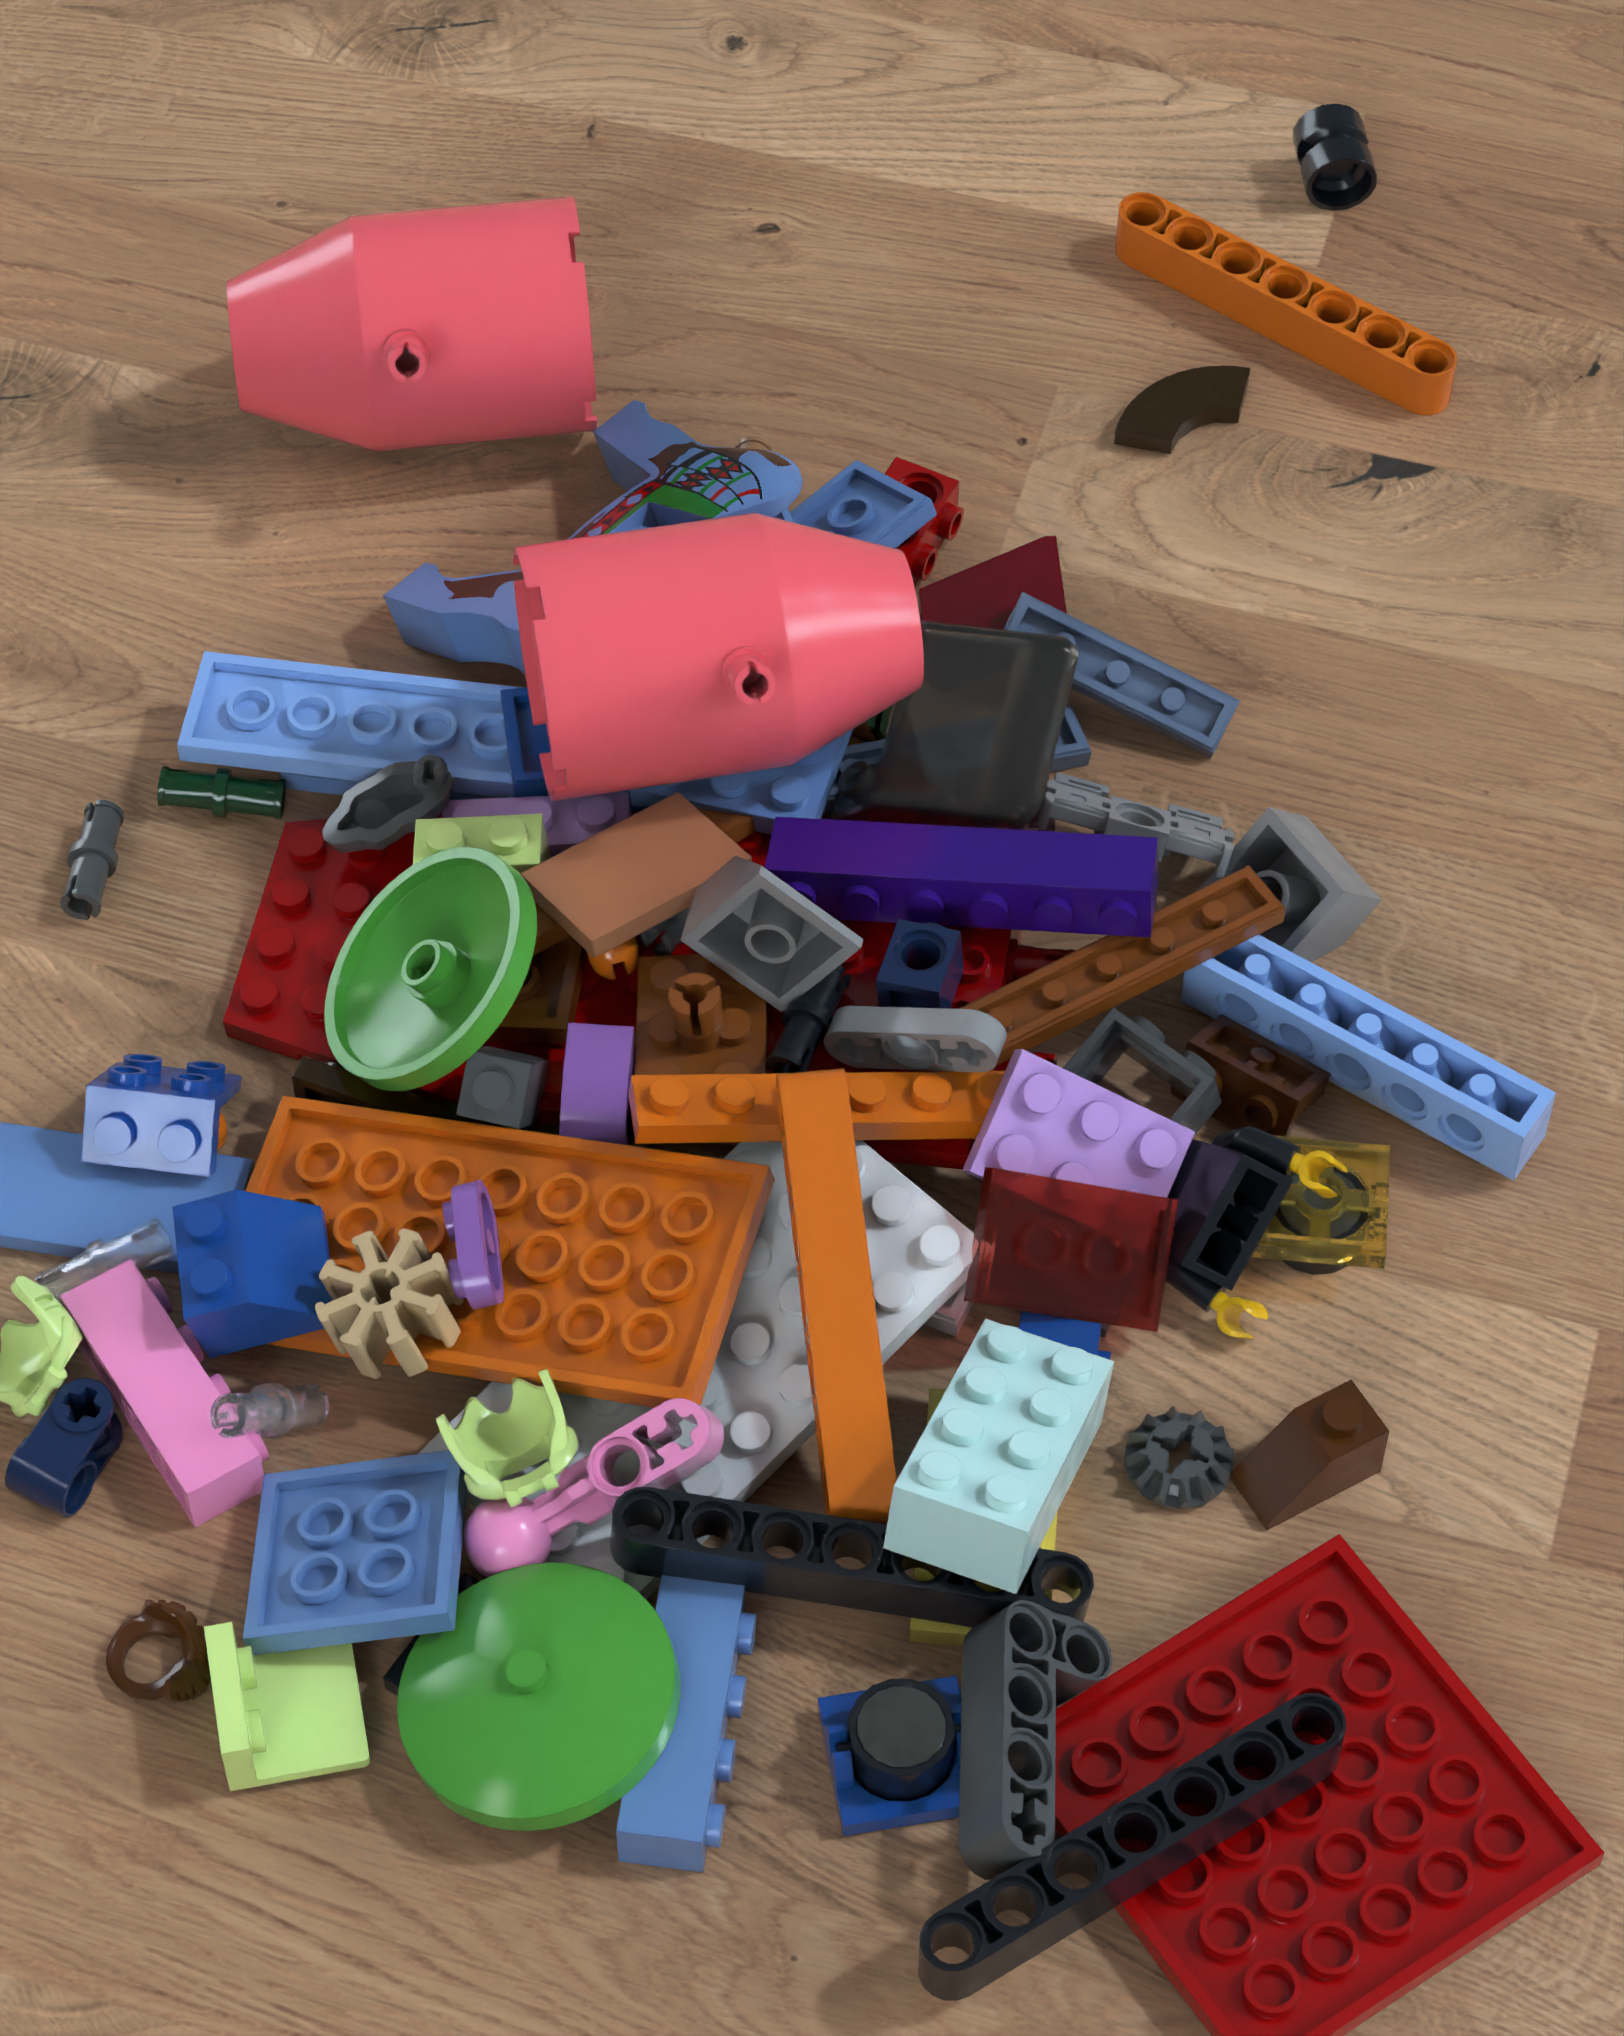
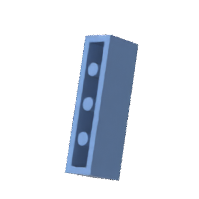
M662 1575L655 1611L664 1624L677 1656L681 1678L680 1704L677 1719L665 1749L645 1777L622 1797L616 1828L618 1862L703 1873L707 1848H720L722 1842L726 1805L716 1804L715 1799L718 1781L731 1783L733 1776L736 1740L726 1739L729 1717L742 1718L747 1677L736 1675L739 1654L752 1655L757 1614L745 1612V1585Z

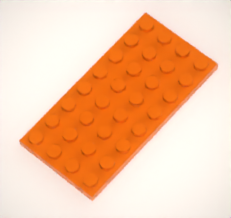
M282 1096L245 1191L321 1206L325 1213L330 1259L334 1260L338 1267L356 1273H361L366 1268L352 1244V1239L367 1231H373L389 1258L400 1239L398 1232L403 1228L418 1232L431 1256L439 1252L448 1266L449 1260L457 1258L456 1241L453 1242L450 1239L443 1218V1203L451 1201L453 1186L482 1180L492 1201L497 1223L504 1300L501 1304L476 1310L470 1306L467 1298H464V1302L461 1305H456L455 1303L448 1305V1309L461 1330L454 1346L448 1348L442 1340L419 1334L414 1338L415 1344L428 1364L426 1371L511 1385L512 1379L518 1377L543 1387L538 1371L548 1369L556 1390L560 1393L655 1408L663 1402L674 1398L688 1399L701 1405L775 1181L770 1166ZM325 1329L267 1343L268 1345L351 1358L348 1352L346 1354L339 1353ZM390 1349L383 1364L401 1366Z

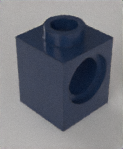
M898 919L876 979L879 1007L951 1009L964 971L961 931L948 929L933 922L917 923Z

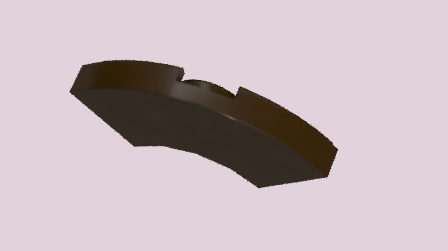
M1205 366L1181 371L1153 383L1137 395L1124 410L1115 429L1114 444L1171 454L1178 440L1191 430L1215 422L1238 423L1249 383L1250 368L1239 366Z

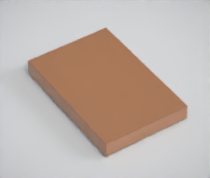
M677 792L520 874L529 885L535 902L595 958L690 908L696 889L734 856L751 862L752 857L683 795Z

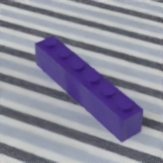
M775 816L764 868L838 920L897 923L898 919L917 923L933 922L942 926L1151 938L1158 887V837Z

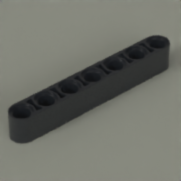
M635 1487L625 1491L616 1500L612 1510L610 1552L615 1562L625 1571L650 1577L661 1578L662 1575L745 1585L746 1592L968 1627H976L1008 1605L1019 1600L1034 1602L1056 1613L1084 1622L1094 1587L1093 1574L1083 1560L1078 1556L1054 1550L1038 1549L1016 1594L1006 1590L988 1592L978 1587L974 1579L884 1549L887 1524L653 1487ZM634 1525H647L653 1527L657 1533L649 1537H639L633 1535L627 1529ZM706 1535H714L722 1538L727 1544L719 1548H709L701 1545L697 1539ZM774 1546H783L791 1549L796 1556L788 1559H779L771 1556L766 1552V1549ZM842 1557H852L860 1560L865 1567L858 1570H849L841 1567L835 1560ZM910 1568H922L929 1571L935 1578L928 1581H918L908 1576L905 1571ZM1047 1590H1060L1066 1592L1073 1601L1058 1603L1048 1598L1044 1592Z
M1305 1693L1292 1698L1042 1849L1041 1855L1026 1858L932 1915L925 1922L920 1932L918 1976L923 1987L932 1996L945 2001H958L969 1997L1325 1780L1336 1769L1345 1736L1346 1717L1340 1705L1332 1698L1320 1693ZM1302 1731H1311L1319 1734L1326 1742L1319 1745L1308 1744L1301 1741L1295 1734ZM1253 1766L1261 1769L1268 1777L1262 1780H1250L1239 1774L1237 1769ZM1184 1802H1197L1205 1806L1209 1813L1202 1816H1191L1183 1813L1177 1806ZM1127 1837L1138 1838L1145 1841L1150 1846V1849L1141 1853L1130 1852L1123 1849L1117 1842ZM1068 1873L1084 1876L1091 1884L1082 1889H1070L1063 1886L1057 1879ZM1006 1910H1017L1028 1916L1030 1921L1021 1926H1008L999 1921L996 1916ZM944 1947H957L964 1950L970 1957L958 1964H948L940 1961L934 1953Z

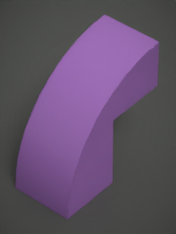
M584 1023L568 1024L561 1092L560 1136L631 1146L628 1090L631 1075H634L635 1068L634 1027Z

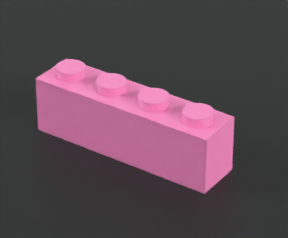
M132 1259L60 1295L62 1306L70 1314L84 1335L78 1345L102 1384L108 1388L113 1401L195 1528L262 1492L264 1478L262 1462L269 1459L267 1448L252 1423L241 1427L232 1411L237 1408L236 1403L221 1375L217 1373L209 1377L199 1363L204 1360V1355L190 1328L186 1324L176 1328L168 1315L172 1312L171 1303L155 1276L145 1280Z

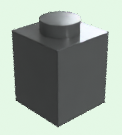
M491 1046L480 1047L466 1061L456 1115L517 1129L538 1123L550 1059Z

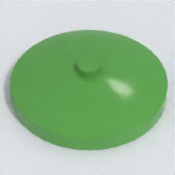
M475 847L451 848L437 852L413 864L392 880L374 898L347 936L334 964L326 993L324 1011L325 1031L329 1047L340 1065L375 1088L387 1091H406L425 1086L446 1076L469 1059L489 1039L516 1000L527 976L535 948L537 912L532 891L523 876L495 854L484 849Z
M549 1562L515 1567L481 1580L458 1595L454 1631L422 1634L416 1640L406 1660L398 1689L397 1716L401 1739L407 1755L423 1783L436 1798L457 1814L488 1827L511 1831H536L562 1827L588 1818L612 1805L631 1791L654 1766L666 1747L678 1715L681 1697L679 1664L675 1649L664 1624L654 1608L638 1591L621 1579L602 1570L571 1563Z

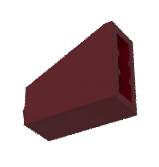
M1056 536L1041 537L919 589L918 608L923 639L924 674L1030 668L994 650L1022 592L1067 614Z

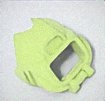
M18 1276L11 1284V1291L34 1313L39 1322L36 1324H25L8 1320L1 1329L0 1401L11 1405V1410L17 1417H25L29 1414L41 1416L49 1404L48 1397L54 1388H59L66 1379L67 1371L64 1367L84 1335L47 1286L37 1284L24 1276Z
M548 1369L538 1371L543 1387L534 1385L522 1378H513V1397L509 1409L503 1413H496L486 1408L476 1397H470L466 1402L462 1419L454 1430L450 1426L445 1414L436 1418L437 1425L450 1453L465 1472L464 1481L467 1489L474 1496L484 1500L507 1499L510 1507L513 1508L523 1503V1497L544 1488L548 1492L559 1487L556 1476L573 1461L578 1448V1440L575 1430L566 1426L564 1410ZM549 1458V1461L526 1475L500 1482L503 1478Z

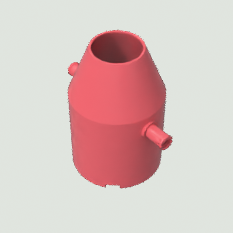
M574 196L349 216L226 282L229 327L240 410L374 452L593 432L597 430V416H593L591 402L596 401V387L584 262H576L574 236H580V227Z
M758 513L513 547V565L520 564L524 580L514 581L523 665L533 726L546 724L551 752L541 753L539 758L551 801L792 766L922 687L924 679V652L919 608L907 559L901 550Z

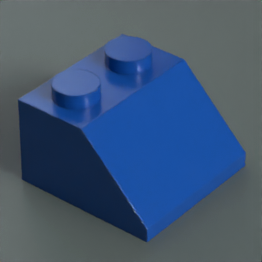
M237 1189L172 1206L183 1317L209 1358L324 1329L318 1319L315 1305L318 1302L326 1304L333 1301L319 1278V1273L327 1260H330L325 1213L321 1206Z

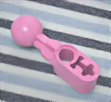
M683 1398L667 1400L598 1441L590 1454L560 1473L558 1479L559 1487L545 1492L533 1500L523 1497V1503L513 1508L510 1507L507 1499L484 1500L470 1514L464 1529V1548L469 1561L480 1574L487 1578L515 1567L545 1563L551 1551L553 1535L575 1522L592 1525L612 1513L616 1500L625 1491L635 1487L666 1489L712 1462L720 1453L724 1442V1430L719 1418L709 1409L691 1400ZM683 1419L698 1425L690 1432L693 1444L689 1447L673 1442L682 1435L679 1423ZM648 1439H651L664 1446L656 1450L651 1444L648 1443ZM634 1450L640 1459L639 1474L632 1483L619 1487L613 1477L615 1461L621 1454Z

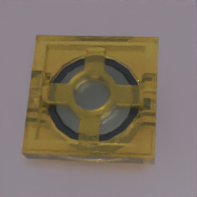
M1276 1136L1300 1146V1154L1305 1156L1316 1150L1325 1151L1344 1164L1348 1172H1342L1336 1167H1328L1320 1173L1318 1183L1338 1194L1330 1199L1322 1198L1301 1182L1299 1174L1291 1172L1288 1177L1294 1181L1251 1257L1281 1260L1294 1270L1312 1275L1331 1274L1348 1266L1384 1269L1387 1245L1391 1145Z

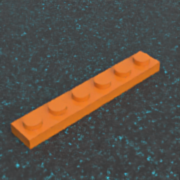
M1005 1071L846 1073L855 1141L976 1139ZM788 1073L631 1075L628 1096L636 1144L781 1142L776 1098V1075Z

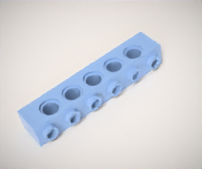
M1257 935L1184 972L1181 994L1182 1002L1213 1019H1216L1221 1014L1331 1073L1329 1081L1513 1181L1546 1136L1556 1092L1261 935Z

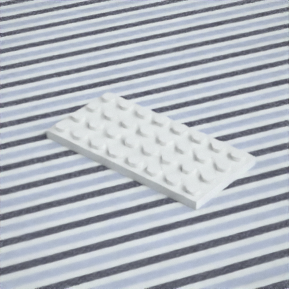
M856 1140L855 1147L883 1365L991 1257L988 1244L865 1142ZM740 1142L724 1158L727 1160L768 1165L775 1181L701 1406L709 1409L719 1418L723 1426L724 1442L722 1449L712 1462L666 1488V1490L745 1502L816 1431L781 1142ZM492 1381L476 1398L486 1408L496 1413H503L509 1409L513 1397L512 1385ZM558 1392L564 1410L566 1426L575 1430L578 1440L576 1455L567 1467L590 1454L593 1447L602 1438L653 1408ZM464 1409L449 1423L453 1430L462 1419ZM683 1419L679 1423L682 1435L673 1442L689 1447L693 1444L690 1432L698 1425ZM441 1432L418 1454L449 1450ZM648 1439V1443L651 1444L656 1450L664 1446L651 1439ZM634 1450L621 1454L615 1461L613 1477L619 1487L632 1483L639 1474L640 1459ZM549 1458L503 1478L500 1482L526 1475L549 1461ZM544 1488L526 1497L533 1500L547 1491ZM467 1489L466 1504L474 1510L484 1499L474 1496ZM612 1513L592 1525L575 1522L552 1536L551 1551L545 1563H571L602 1570L632 1586L645 1599L660 1586L661 1578L625 1571L615 1562L610 1552ZM634 1525L627 1529L630 1533L639 1537H649L657 1533L653 1527L647 1525ZM711 1535L700 1537L697 1541L702 1545Z

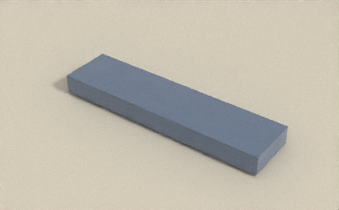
M1022 592L994 650L1210 758L1214 754L1240 700Z

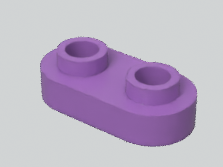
M482 1180L453 1186L451 1201L444 1202L442 1209L447 1233L453 1242L456 1241L457 1258L451 1259L448 1262L449 1277L454 1294L457 1299L467 1298L474 1310L501 1304L504 1300V1286L498 1230L488 1190Z

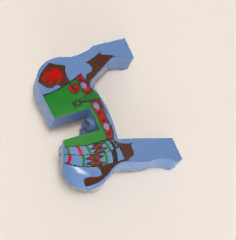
M633 400L598 427L597 430L593 431L613 481L627 492L598 512L568 539L750 513H758L793 522L788 506L799 495L803 479L794 462L779 453L754 448L713 447L700 444L675 425L655 420L649 415L644 402ZM425 562L383 595L405 644L458 662H496L508 664L518 668L525 674L514 591V581L524 580L522 570L463 578H449L440 574L437 565Z

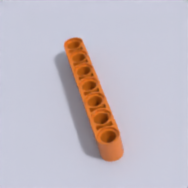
M1136 192L1129 194L1120 202L1118 207L1115 253L1124 264L1410 412L1431 416L1441 413L1448 407L1455 377L1457 354L1453 347L1445 341L1158 195L1149 192Z
M844 1068L777 1074V1109L825 1513L831 1516L887 1524L893 1487L897 1478L847 1077Z

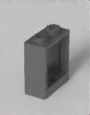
M1114 1007L1063 1067L1065 1070L1098 1084L1123 1053L1127 1054L1187 1097L1170 1120L1195 1131V1134L1222 1103L1215 1080L1217 1074L1203 1058L1189 1050H1186L1183 1055L1179 1054L1164 1043L1166 1040L1164 1034L1152 1022L1140 1015H1135L1131 1020Z

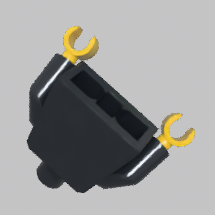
M1250 1126L1240 1127L1218 1135L1211 1144L1192 1139L1153 1230L1158 1237L1156 1246L1160 1273L1163 1279L1205 1312H1209L1211 1309L1217 1312L1216 1320L1218 1327L1224 1334L1246 1340H1253L1254 1337L1245 1332L1240 1326L1242 1312L1245 1310L1250 1315L1265 1320L1268 1319V1312L1263 1304L1257 1301L1240 1297L1230 1298L1224 1292L1226 1288L1231 1291L1234 1288L1294 1180L1288 1176L1291 1172L1299 1174L1301 1182L1322 1198L1330 1199L1338 1194L1318 1183L1320 1173L1328 1167H1336L1342 1172H1348L1344 1164L1325 1151L1316 1150L1305 1156L1300 1154V1146Z

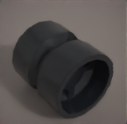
M1336 103L1321 105L1311 109L1299 118L1293 128V143L1298 162L1301 165V175L1305 191L1310 202L1320 209L1336 211L1349 209L1366 200L1376 187L1377 173L1372 154L1367 146L1368 139L1360 114L1350 106Z

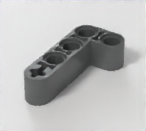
M1026 1600L1013 1602L971 1629L964 1638L962 1648L959 1847L965 1864L975 1875L984 1880L995 1878L1026 1858L1041 1855L1042 1849L1053 1843L1055 1836L1056 1707L1105 1679L1112 1667L1111 1649L1104 1636L1096 1628L1088 1623L1056 1613L1042 1605Z

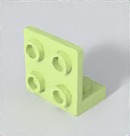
M232 1622L204 1626L220 1750L230 1791L367 1767L370 1764L352 1643L253 1655L251 1646L238 1648Z

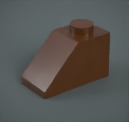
M1351 1379L1294 1408L1231 1471L1230 1479L1265 1529L1269 1530L1381 1472L1389 1430Z

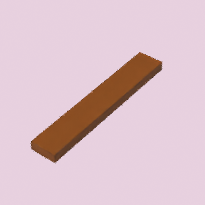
M1248 865L1155 911L1151 938L1107 935L959 1009H973L987 1013L1004 1026L1007 1038L996 1064L997 1066L1011 1059L1015 1049L1027 1051L1283 923L1286 908Z

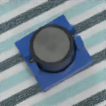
M956 1676L919 1682L913 1679H889L872 1685L868 1690L818 1698V1712L843 1836L959 1817L961 1695Z

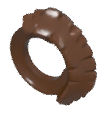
M151 1599L146 1600L140 1615L125 1622L117 1630L109 1643L106 1665L109 1676L115 1685L126 1695L143 1700H154L164 1697L170 1702H181L189 1699L193 1700L201 1696L207 1690L211 1677L205 1636H203L205 1634L202 1625H197L198 1620L191 1611L186 1612L185 1606L177 1602L171 1601L166 1603L165 1600H158L156 1603ZM151 1635L180 1639L182 1643L181 1660L162 1679L143 1684L134 1682L126 1676L124 1669L125 1658L130 1648L137 1641Z

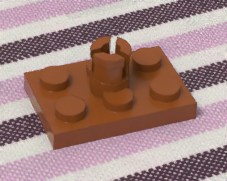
M700 954L638 957L635 1075L768 1074L765 1062L768 1058L769 1003Z

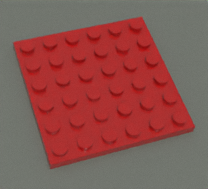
M1340 1534L1056 1709L1055 1830L1060 1837L1065 1836L1296 1696L1305 1693H1320L1330 1697L1340 1705L1346 1717V1731L1340 1758L1335 1771L1330 1776L1115 1907L1116 1911L1211 2036H1344L1600 1866L1605 1853ZM1302 1731L1295 1734L1301 1741L1308 1744L1319 1745L1326 1742L1319 1734L1311 1731ZM1253 1766L1237 1769L1239 1774L1250 1780H1262L1268 1777L1261 1769ZM1184 1802L1177 1806L1183 1813L1191 1816H1202L1209 1813L1205 1806L1197 1802ZM1127 1837L1117 1842L1123 1849L1130 1852L1141 1853L1150 1849V1846L1145 1841L1138 1838Z

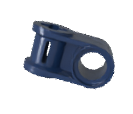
M89 1378L75 1379L64 1384L56 1392L53 1401L30 1435L19 1444L12 1455L5 1475L6 1488L64 1517H72L85 1504L95 1481L113 1454L119 1449L123 1439V1428L119 1418L114 1413V1402L108 1388L101 1382Z

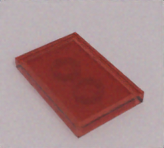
M985 1167L972 1245V1264L968 1270L964 1301L1158 1332L1178 1200Z

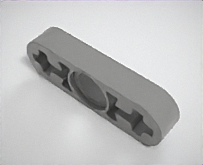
M844 1006L836 1010L824 1038V1046L827 1052L836 1060L857 1068L987 1072L995 1068L1006 1041L1007 1032L996 1018L973 1009Z

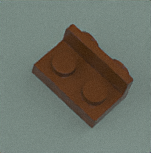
M1223 1014L1188 1040L1184 1053L1186 1050H1189L1199 1055L1217 1074L1215 1080L1222 1103L1211 1115L1213 1118L1233 1129L1250 1126L1288 1141L1296 1118L1324 1094L1331 1073ZM1171 1086V1093L1175 1097L1183 1101L1187 1099L1185 1095Z

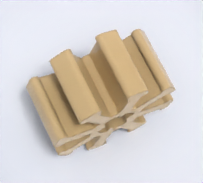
M405 1228L399 1230L398 1235L400 1239L389 1258L373 1231H367L353 1237L352 1244L366 1266L361 1273L338 1267L334 1260L331 1259L326 1261L319 1273L321 1282L333 1299V1301L326 1304L323 1302L316 1303L315 1310L319 1321L339 1353L346 1354L348 1352L360 1373L374 1379H378L381 1376L380 1367L390 1349L406 1375L411 1377L428 1369V1364L415 1344L414 1338L419 1334L442 1340L445 1346L450 1348L454 1346L461 1333L447 1306L453 1303L461 1305L464 1299H457L454 1294L445 1260L439 1252L431 1256L419 1233Z

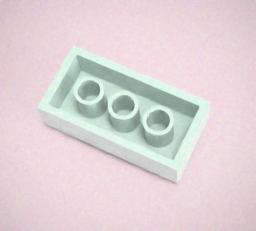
M985 1319L894 1484L883 1548L1016 1594L1102 1423L1114 1361L1088 1353L1080 1348L1070 1347L1022 1331L1014 1326L1003 1325Z

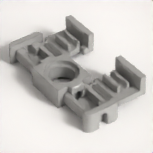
M1056 772L1054 780L1047 781L1038 812L1037 826L1046 830L1048 820L1052 818L1092 829L1094 834L1158 837L1159 862H1161L1163 855L1169 856L1172 851L1215 863L1216 877L1223 878L1225 876L1234 849V831L1228 827L1222 830L1223 818L1170 803L1168 809L1163 810L1112 795L1109 799V786Z

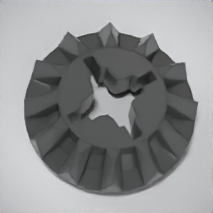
M1172 1406L1165 1414L1156 1417L1147 1414L1142 1424L1134 1432L1129 1433L1124 1461L1131 1483L1144 1497L1165 1507L1186 1509L1206 1504L1224 1490L1233 1470L1234 1449L1230 1448L1226 1440L1224 1427H1215L1206 1421L1201 1410L1194 1415L1179 1413ZM1185 1440L1189 1441V1447H1191L1190 1458L1192 1460L1184 1459L1180 1466H1175L1173 1473L1169 1474V1452L1167 1450L1175 1451L1180 1443L1183 1444Z

